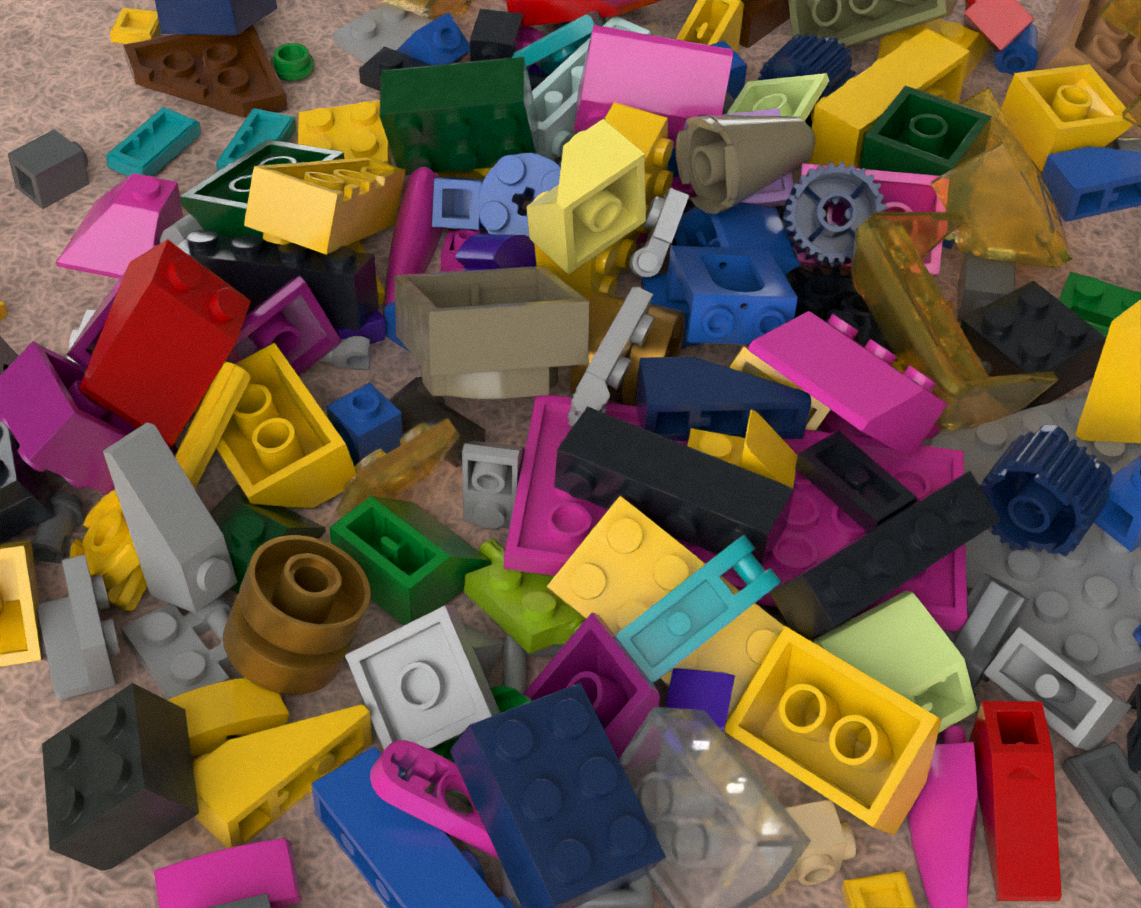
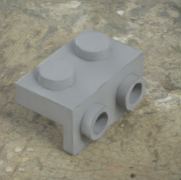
M85 555L62 560L69 596L43 602L37 606L53 689L56 698L59 700L116 686L109 656L120 653L113 619L101 621L99 614L101 610L110 609L102 575L90 576Z

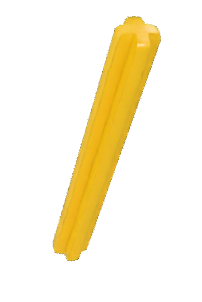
M224 362L175 455L176 460L194 489H196L250 381V374L238 364ZM140 564L126 579L111 589H107L108 602L112 606L128 612L136 609L147 587Z

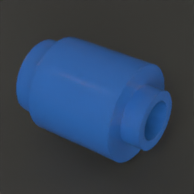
M1031 23L1001 53L994 49V63L999 72L1014 75V73L1032 71L1038 61V32L1035 25Z

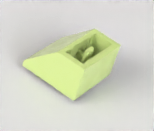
M906 590L814 639V643L942 719L938 733L978 711L965 658L913 592Z

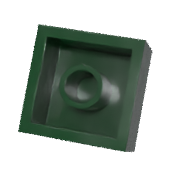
M905 85L864 136L860 169L949 177L947 211L984 159L992 116Z

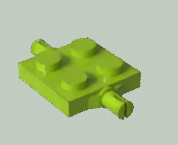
M491 539V543L489 540L485 541L479 552L491 560V565L465 574L464 593L529 654L552 645L566 644L586 620L547 589V585L555 576L504 569L505 548L496 539Z

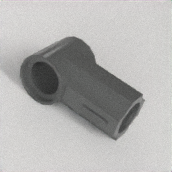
M982 573L967 598L966 623L957 631L943 630L965 658L973 691L981 680L986 683L990 680L983 673L997 656V652L1029 601L1019 591L985 573Z

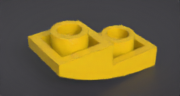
M246 678L210 684L168 699V701L186 711L191 756L211 754L226 742V738L229 735H249L286 725L289 712L279 693L264 689Z

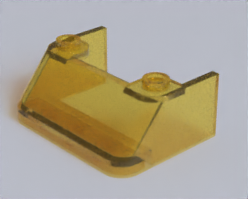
M987 87L959 103L965 107L992 116L985 151L931 181V186L956 225L950 230L962 253L966 254L972 251L980 259L1056 269L1071 261L1073 257L1056 203L990 88Z
M874 212L855 232L851 266L853 285L865 300L894 355L897 356L903 371L905 372L910 365L937 383L931 393L948 403L935 424L949 431L972 429L984 422H992L1021 411L1058 381L1054 372L989 377L922 261L924 257L964 221L960 212Z

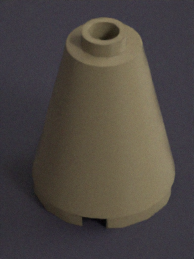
M698 115L685 121L689 123L687 129L678 133L676 139V161L682 184L691 183L697 194L696 197L690 198L695 206L705 213L717 214L729 210L801 167L802 163L806 164L813 154L815 136L805 121L797 116Z

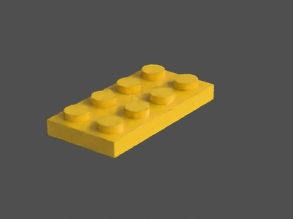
M619 496L547 585V589L584 619H587L592 612L600 615L614 635H616L706 563L623 497ZM722 576L720 577L734 596L740 592ZM754 603L673 668L723 672L735 675L726 719L727 723L784 626ZM673 668L659 678L667 686H670Z

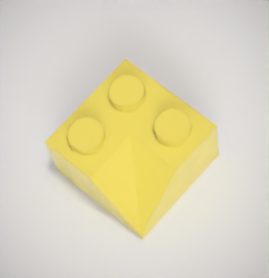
M604 119L586 131H580L575 134L568 143L563 145L559 185L550 191L539 194L531 204L526 206L530 240L569 275L646 221L645 154Z

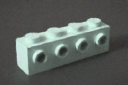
M613 16L603 25V27L651 35V31L617 16ZM590 38L532 91L538 116V154L551 160L561 157L563 145L568 143L578 133V131H573L577 95Z

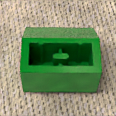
M370 496L329 527L331 544L350 555L364 571L370 585V599L403 625L443 607L464 590L465 574L491 565L489 558L414 502Z

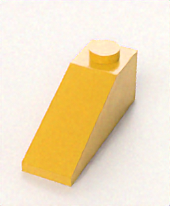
M363 704L230 739L211 754L201 755L192 762L199 814L194 817L227 849L247 844L312 792L313 782L349 762L373 743L370 711Z

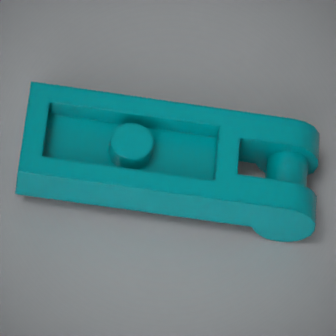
M745 535L729 545L615 635L652 684L782 582L772 568L765 571L751 553L756 548ZM732 567L747 585L735 596L720 578Z

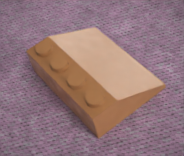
M1059 0L1034 71L1090 64L1133 115L1135 121L1141 122V0Z

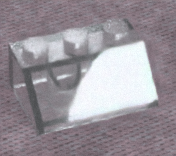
M653 707L619 759L666 855V858L646 875L670 908H748L779 888L811 842L810 838L705 710Z

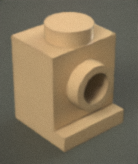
M830 799L759 813L754 844L772 896L784 894L788 881L799 880L803 885L822 883L831 878L835 872H840L843 860L855 858L856 847L852 829L847 821L840 822L833 801Z

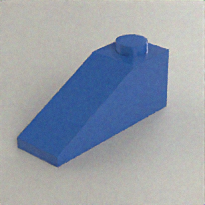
M1088 146L1050 154L1047 156L1039 188L1065 222L1141 206V152Z

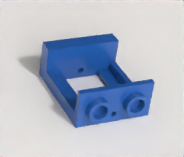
M671 245L665 293L669 300L688 302L690 311L686 334L687 343L751 344L758 337L794 319L798 297L770 249Z

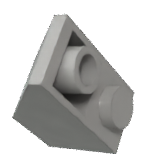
M480 441L464 444L462 450L463 522L476 523L485 529L510 528L525 447Z

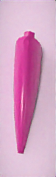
M420 167L411 173L406 182L399 206L385 280L384 319V307L392 301L395 302V275L425 273L444 228L432 227L434 178H439V176L427 167Z
M950 726L941 732L942 744L935 745L926 784L907 814L912 847L930 908H968V893L977 828L978 790L974 742L966 743L964 728Z

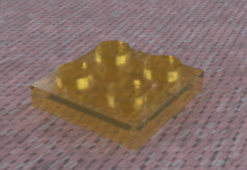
M448 418L431 428L424 422L408 431L399 440L401 446L388 454L382 448L372 452L355 466L358 473L344 485L343 488L346 493L337 506L336 511L342 518L370 496L393 499L432 475L460 434Z

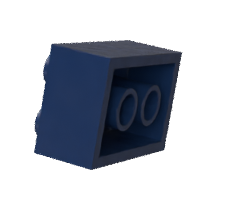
M581 683L472 723L451 748V755L522 908H575L641 879L666 858Z

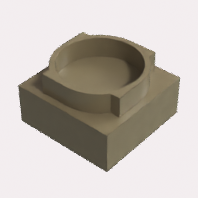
M544 266L395 275L396 336L422 366V383L433 397L448 395L470 399H507L549 395V389L558 382V366L589 364V301Z

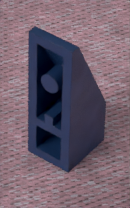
M696 357L640 358L635 400L640 428L673 441H688L691 428L745 438L750 410L753 409L782 439H803L812 402L810 394Z

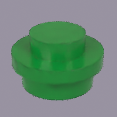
M286 43L275 49L271 63L279 79L287 81L301 80L311 75L314 71V59L304 45Z

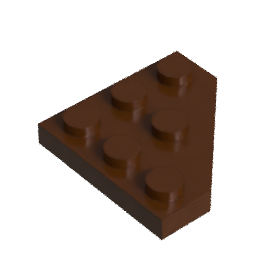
M254 25L238 35L175 34L123 45L126 61L137 85L244 118L248 117L253 108L270 112L287 109L286 93Z

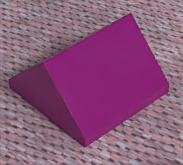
M298 276L291 279L246 315L237 343L227 357L226 362L235 364L275 343L296 374L300 376L338 346L342 340L306 282Z
M592 612L522 695L529 697L531 700H536L581 683L621 765L624 766L657 752L659 691L600 615Z

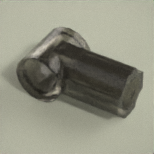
M415 377L388 399L402 412L403 444H408L414 440L453 466L458 467L462 466V450L465 443L472 441L485 442V429L445 405L443 396L433 397L423 385L422 377Z

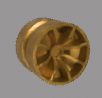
M596 292L589 302V364L626 298L602 292ZM650 304L648 315L655 318L652 328L643 345L640 347L632 343L625 356L632 360L623 379V405L636 406L635 391L640 358L680 357L685 324L683 311ZM589 364L572 365L570 380L572 396L575 394L576 388ZM611 386L608 387L610 394L608 403L617 391V389Z
M289 535L265 542L255 551L240 586L239 594L234 601L224 627L223 646L232 665L252 683L276 693L302 695L318 691L327 686L336 677L348 652L352 638L355 636L370 602L371 590L364 571L345 551L321 539Z

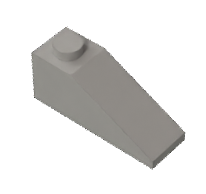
M145 423L103 450L150 596L197 613L238 583L224 535L154 424Z

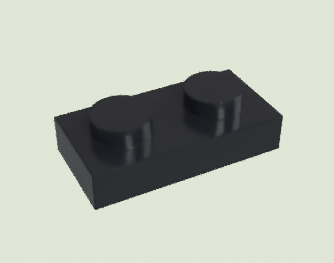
M839 430L798 454L795 469L866 531L876 527L917 500V497Z

